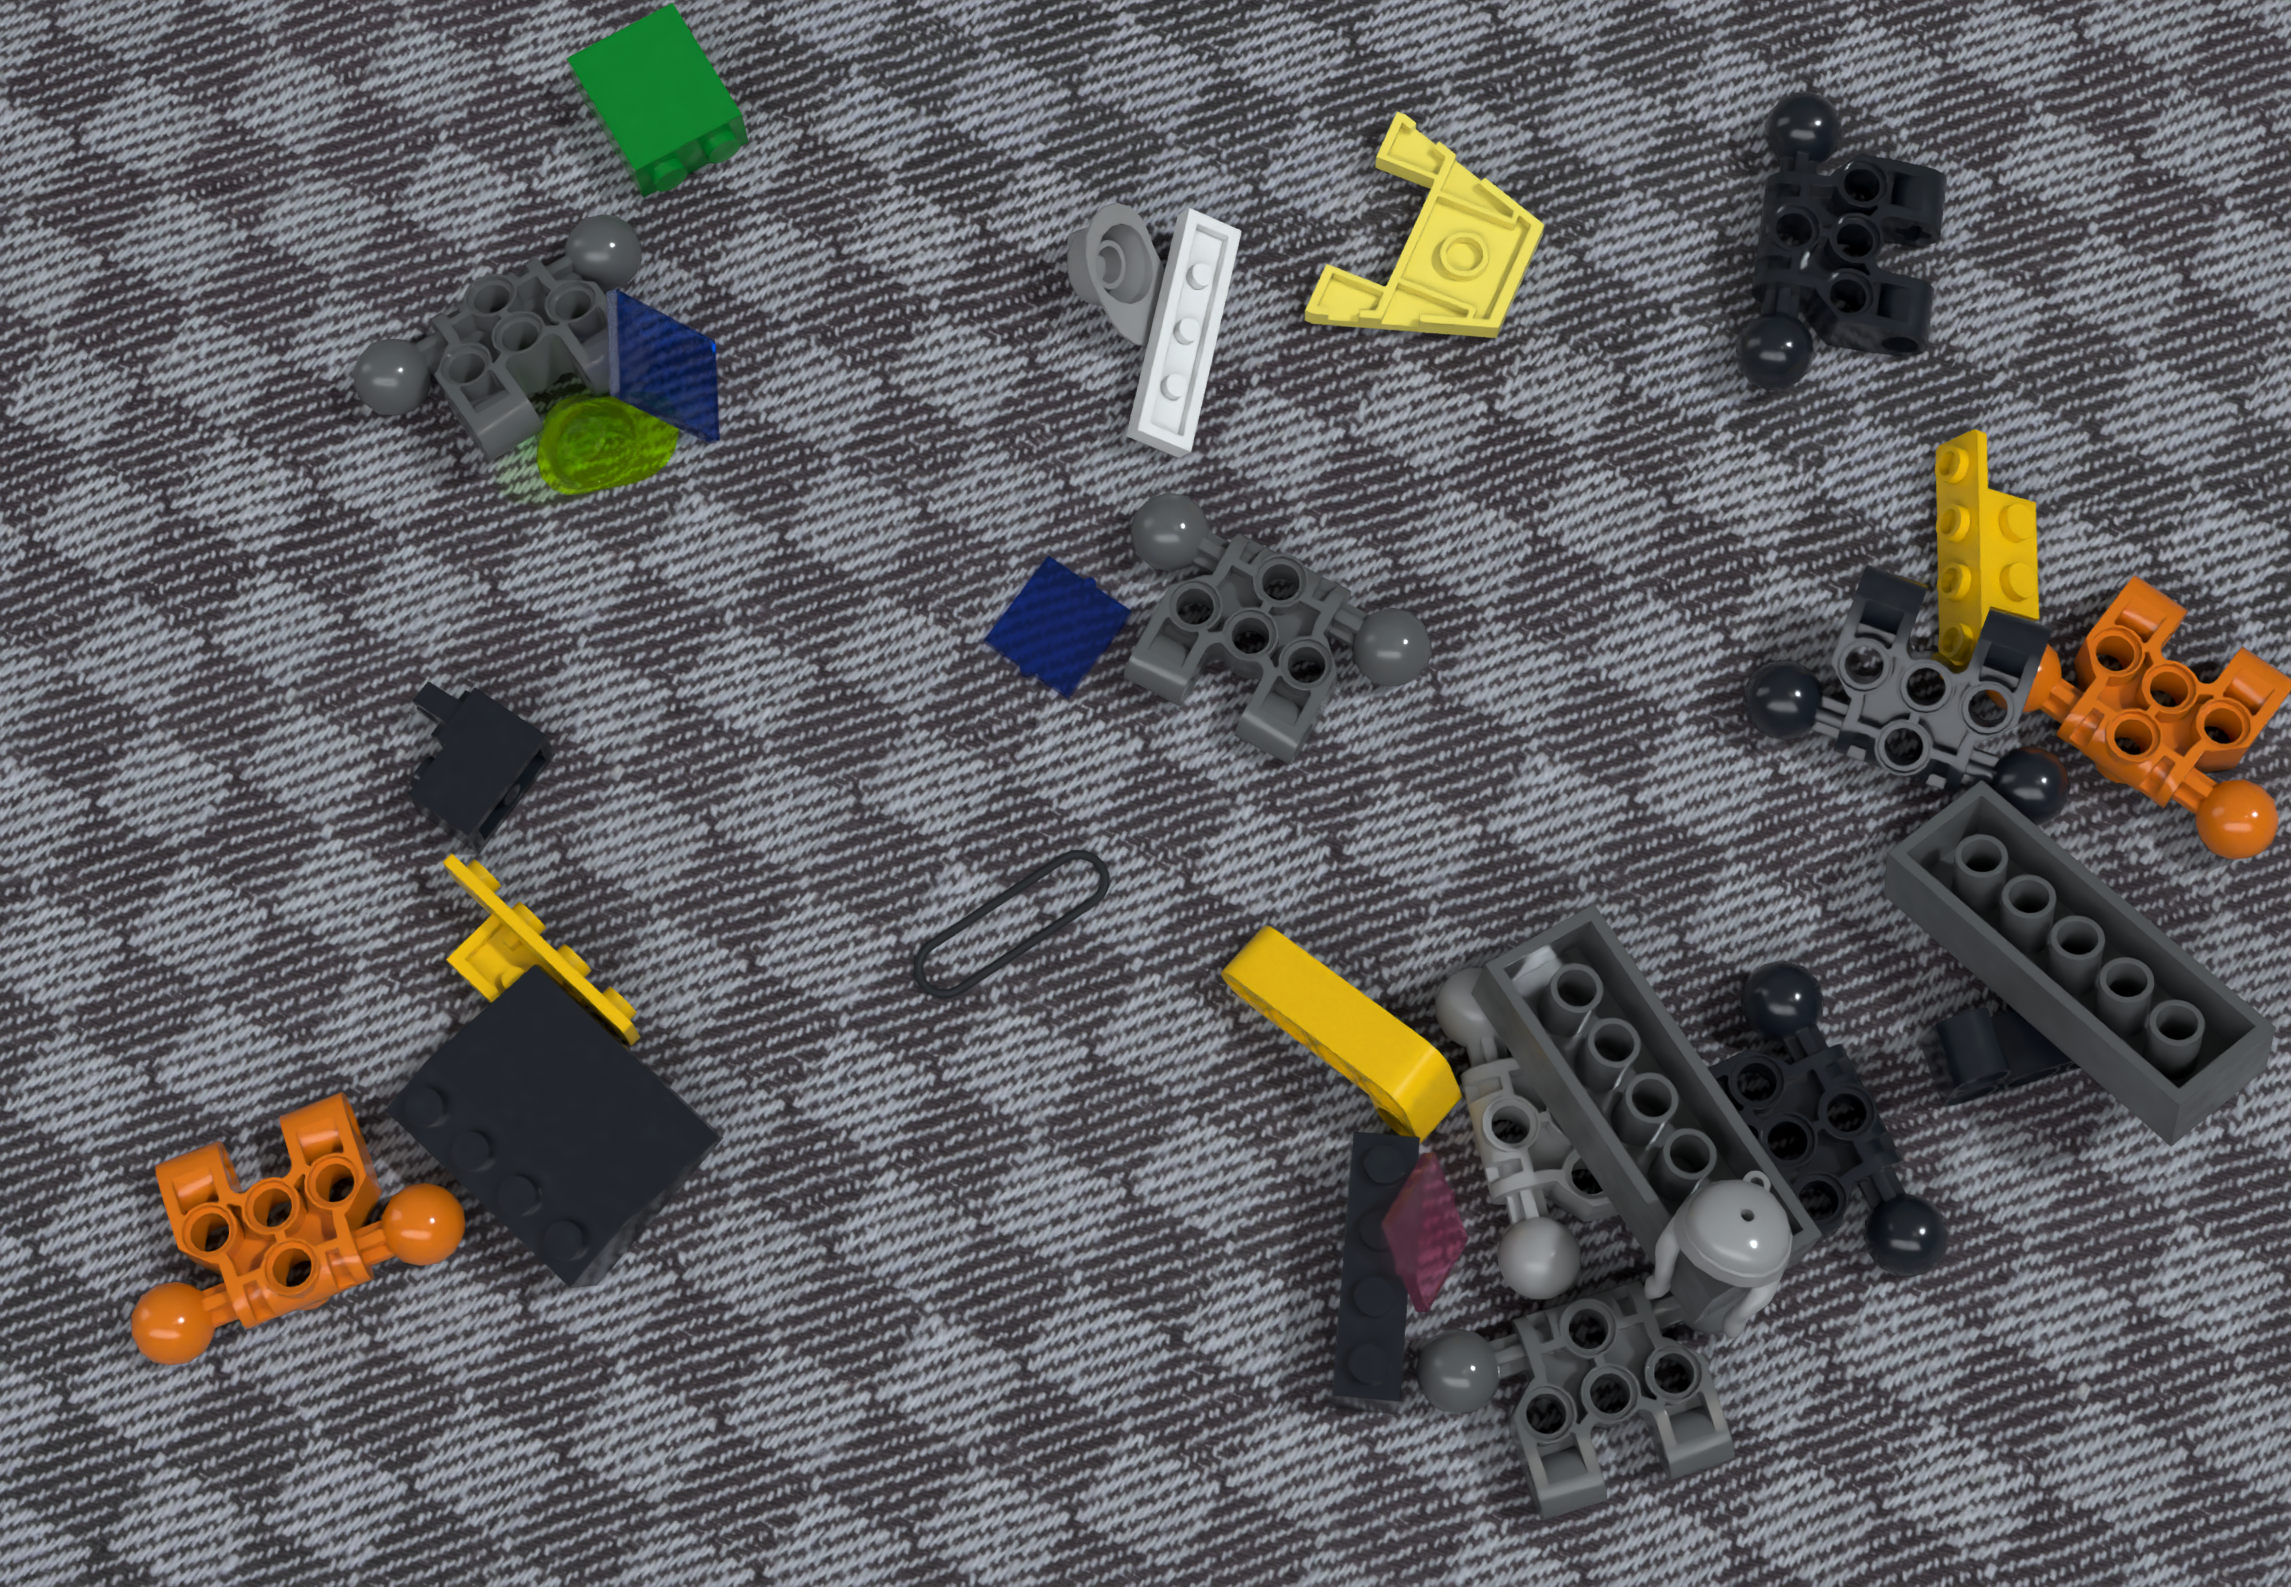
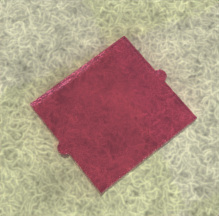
M1435 1152L1422 1154L1381 1224L1397 1263L1396 1273L1397 1275H1402L1416 1312H1428L1469 1240L1454 1203L1455 1193L1453 1190H1449Z

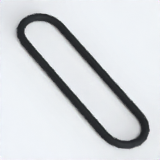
M1071 850L1059 855L928 941L918 951L914 960V976L918 985L927 994L937 998H953L966 992L1095 907L1105 897L1110 886L1109 872L1105 863L1094 853L1086 850ZM1073 859L1086 860L1097 868L1100 874V886L1091 898L970 978L950 989L934 987L926 980L923 973V963L926 956L933 949L1038 880Z

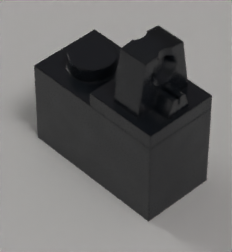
M428 681L413 699V703L417 706L416 709L420 714L437 725L431 736L440 743L443 749L436 758L429 756L419 765L411 779V790L407 795L419 814L480 854L556 754L546 734L476 687L471 693L465 690L459 699H456Z

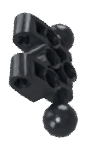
M1813 92L1792 93L1779 101L1770 110L1765 123L1768 149L1781 163L1780 172L1772 174L1766 179L1759 239L1756 246L1752 296L1756 301L1762 303V310L1760 316L1751 320L1740 331L1736 342L1739 370L1751 384L1765 390L1786 389L1799 382L1810 370L1814 359L1812 337L1808 329L1798 319V312L1803 313L1806 321L1828 346L1902 357L1916 356L1927 350L1934 288L1924 280L1884 271L1878 267L1876 259L1881 252L1883 243L1926 246L1936 243L1940 239L1947 186L1946 176L1936 169L1860 154L1835 170L1831 176L1816 174L1817 166L1828 160L1838 149L1842 138L1840 115L1832 103L1825 97ZM1846 190L1860 192L1867 201H1857L1851 198ZM1778 234L1793 236L1799 241L1801 246L1785 244ZM1846 244L1854 247L1861 257H1852L1845 254L1838 245ZM1839 299L1847 302L1854 310V313H1845L1838 310L1831 300Z
M1867 564L1831 660L1847 695L1852 699L1851 703L1823 694L1821 683L1814 673L1807 667L1794 661L1778 660L1766 663L1753 672L1745 685L1743 705L1746 717L1757 731L1769 738L1789 740L1801 737L1808 731L1813 730L1836 738L1837 741L1833 751L1880 767L1893 775L1905 776L1953 794L1957 793L1960 783L1973 787L1982 780L2036 826L2046 824L2058 816L2068 802L2071 784L2067 769L2058 757L2043 748L2024 746L2011 749L2004 755L1998 756L1974 747L1977 742H1984L2017 727L2053 628L1990 607L1973 655L1966 664L1955 665L1948 657L1939 652H1917L1910 644V635L1928 585ZM1862 646L1875 649L1883 659L1884 667L1882 672L1869 678L1859 676L1850 667L1849 653L1855 648ZM1918 669H1934L1944 678L1945 690L1938 697L1931 699L1921 698L1911 689L1910 675ZM1988 689L2000 693L2008 706L2005 714L1995 720H1984L1978 717L1972 710L1970 701L1979 691ZM1896 729H1911L1921 737L1923 750L1915 757H1899L1889 748L1888 735Z
M1778 960L1763 964L1749 975L1742 987L1740 1003L1745 1020L1756 1033L1769 1040L1783 1043L1793 1064L1789 1065L1783 1060L1747 1049L1709 1067L1708 1070L1797 1199L1799 1200V1194L1803 1191L1815 1189L1825 1193L1831 1200L1833 1207L1832 1215L1822 1220L1812 1219L1822 1233V1236L1815 1245L1835 1235L1842 1225L1852 1190L1859 1187L1871 1210L1865 1220L1863 1238L1868 1254L1880 1268L1897 1276L1913 1277L1929 1272L1940 1263L1947 1250L1949 1232L1944 1216L1927 1199L1919 1195L1906 1194L1894 1168L1901 1165L1904 1160L1877 1111L1873 1096L1865 1089L1842 1044L1828 1047L1817 1026L1823 1015L1824 996L1819 981L1807 968L1794 962ZM1747 1073L1759 1074L1769 1082L1771 1096L1763 1101H1751L1745 1098L1739 1091L1737 1079ZM1835 1103H1846L1852 1106L1859 1115L1860 1127L1850 1132L1838 1130L1829 1122L1827 1107ZM1777 1131L1792 1133L1800 1141L1802 1147L1801 1156L1793 1160L1778 1158L1769 1148L1768 1136Z

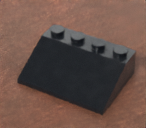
M534 964L432 1055L385 1109L390 1116L569 1288L597 1286L724 1138L538 964Z

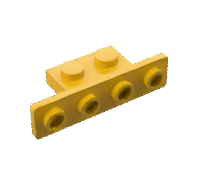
M1976 429L1947 441L1936 449L1939 653L1948 657L1955 665H1964L1971 659L1990 607L2033 622L2039 620L2036 502L1988 489L1987 434Z
M452 853L442 862L452 879L491 915L446 959L450 966L490 1004L534 964H538L584 1007L587 1005L630 1046L640 1038L635 1026L630 1021L637 1014L634 1008L612 987L609 986L601 994L586 980L585 977L592 970L566 944H563L557 951L554 950L540 936L546 929L545 925L524 904L518 901L512 908L505 904L495 894L501 887L500 883L487 869L475 859L465 866Z

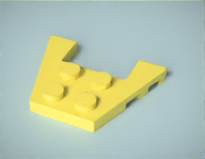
M1397 112L1376 156L1375 168L1431 189L1388 284L1382 286L1326 264L1305 309V321L1322 325L1497 338L1543 236L1544 224L1486 178L1482 181L1456 161L1455 153L1440 141L1434 144L1416 129V122L1407 115Z

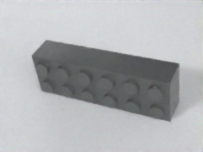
M1979 781L1887 852L1884 896L2168 1145L2173 1146L2266 1069L2276 1027L1984 781Z
M1595 904L1484 965L1471 993L1654 1267L1656 1265V1243L1662 1231L1685 1199L1696 1190L1712 1182L1735 1179L1743 1180L1750 1171H1760L1769 1178L1771 1184L1769 1192L1775 1196L1787 1213L1793 1238L1789 1263L1786 1269L1800 1262L1822 1236V1233ZM1679 1250L1673 1277L1670 1281V1291L1693 1324L1751 1290L1752 1287H1737L1713 1278L1696 1267L1682 1250Z

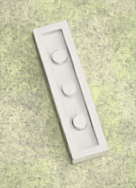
M1191 208L1180 213L1177 217L1126 434L1127 437L1178 458L1190 453L1192 450L1242 232Z

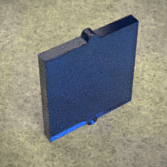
M1047 556L986 636L984 642L987 646L1019 666L1023 677L1028 678L1032 675L1069 700L1131 618L1132 611L1098 589L1094 578L1088 577L1083 579L1050 556Z

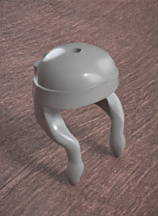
M1750 1171L1743 1180L1735 1179L1712 1182L1688 1196L1662 1231L1656 1243L1654 1274L1646 1279L1644 1287L1645 1297L1647 1299L1660 1298L1669 1291L1675 1262L1681 1249L1696 1267L1713 1278L1737 1287H1752L1738 1303L1734 1304L1725 1313L1723 1319V1330L1727 1339H1733L1742 1334L1746 1326V1319L1763 1309L1773 1299L1781 1277L1788 1266L1793 1236L1787 1213L1775 1196L1769 1192L1771 1186L1769 1178L1760 1171Z

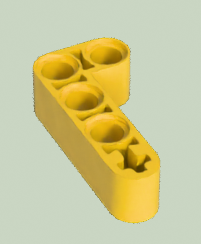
M1264 925L1221 971L1224 981L1247 1004L1369 1094L1379 1116L1400 1136L1420 1137L1421 1144L1462 1099L1461 1091L1450 1065L1433 1045L1274 928Z

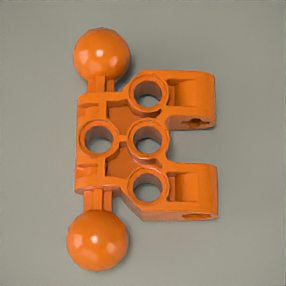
M2134 575L2087 635L2074 660L2080 690L2061 678V665L2058 654L2047 644L2022 713L2034 712L2040 709L2062 725L2056 736L2064 742L2070 743L2082 751L2083 755L2094 761L2097 770L2106 779L2115 783L2127 784L2136 791L2139 790L2163 809L2173 799L2195 814L2199 839L2213 854L2229 860L2251 858L2262 853L2271 845L2277 833L2278 814L2274 799L2261 785L2245 779L2223 781L2218 784L2203 773L2231 770L2237 766L2291 692V678L2242 646L2216 681L2210 684L2199 682L2195 674L2187 666L2176 661L2166 660L2161 653V650L2173 636L2189 610ZM2110 655L2116 658L2121 663L2123 670L2111 671L2103 667L2099 663L2097 656ZM1984 690L1985 694L1997 707L2007 711V702L2000 693L1994 690ZM2157 690L2168 693L2174 698L2177 706L2165 707L2158 704L2150 692ZM2210 726L2222 729L2228 735L2231 743L2220 744L2213 741L2207 735L2204 727ZM2123 737L2133 740L2140 747L2142 754L2130 755L2123 752L2117 746L2114 739Z
M343 1092L280 1116L282 1133L291 1159V1170L283 1178L271 1177L262 1179L253 1184L245 1193L242 1191L232 1160L225 1146L219 1140L159 1163L155 1167L156 1177L178 1249L196 1265L223 1276L224 1283L203 1291L194 1285L181 1282L157 1284L140 1297L131 1314V1334L141 1354L154 1363L169 1366L190 1363L207 1350L217 1327L237 1319L241 1321L246 1329H251L261 1325L263 1322L281 1317L298 1309L304 1311L316 1309L327 1302L331 1296L356 1285L374 1280L372 1266L393 1257L399 1258L404 1263L419 1266L439 1264L456 1251L465 1233L463 1207L457 1197L443 1186L429 1183L407 1185L391 1197L382 1215V1220L365 1226L382 1190L358 1120L348 1098ZM344 1178H354L353 1190L348 1197L341 1201L329 1202L330 1190L336 1182ZM291 1202V1213L286 1221L278 1226L268 1227L267 1219L271 1210L280 1203ZM228 1226L229 1235L224 1245L215 1251L206 1252L205 1244L211 1232L219 1227ZM311 1261V1272L305 1282L298 1286L287 1287L286 1279L291 1268L299 1262Z

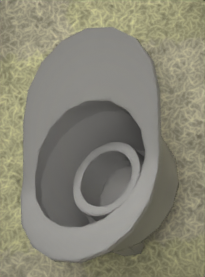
M1113 203L1102 207L1092 217L1089 227L1076 230L1068 236L1069 250L1066 266L1068 278L1074 292L1081 299L1089 304L1103 307L1108 319L1122 337L1134 345L1147 347L1165 268L1152 244L1149 232L1141 216L1130 206Z

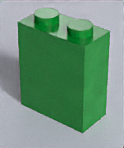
M673 3L566 58L575 87L643 198L656 191L664 192L677 187L686 179L688 174L709 163L716 164L730 159L738 152L741 146L749 142L742 113Z

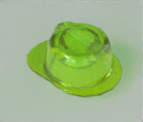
M625 393L602 398H595L589 395L569 396L557 402L547 412L542 422L544 430L535 435V440L538 443L536 463L540 477L551 489L566 495L585 494L595 490L633 484L652 477L668 463L676 449L679 430L671 410L661 400L647 394Z

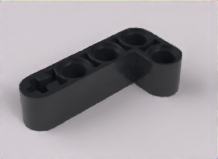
M1987 1008L1974 1009L1954 1015L1935 1024L1920 1043L1942 1106L1944 1107L1967 1103L2081 1069L2015 1010L1992 1017Z

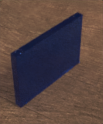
M618 289L606 292L610 395L704 442L712 444L720 441L715 340Z

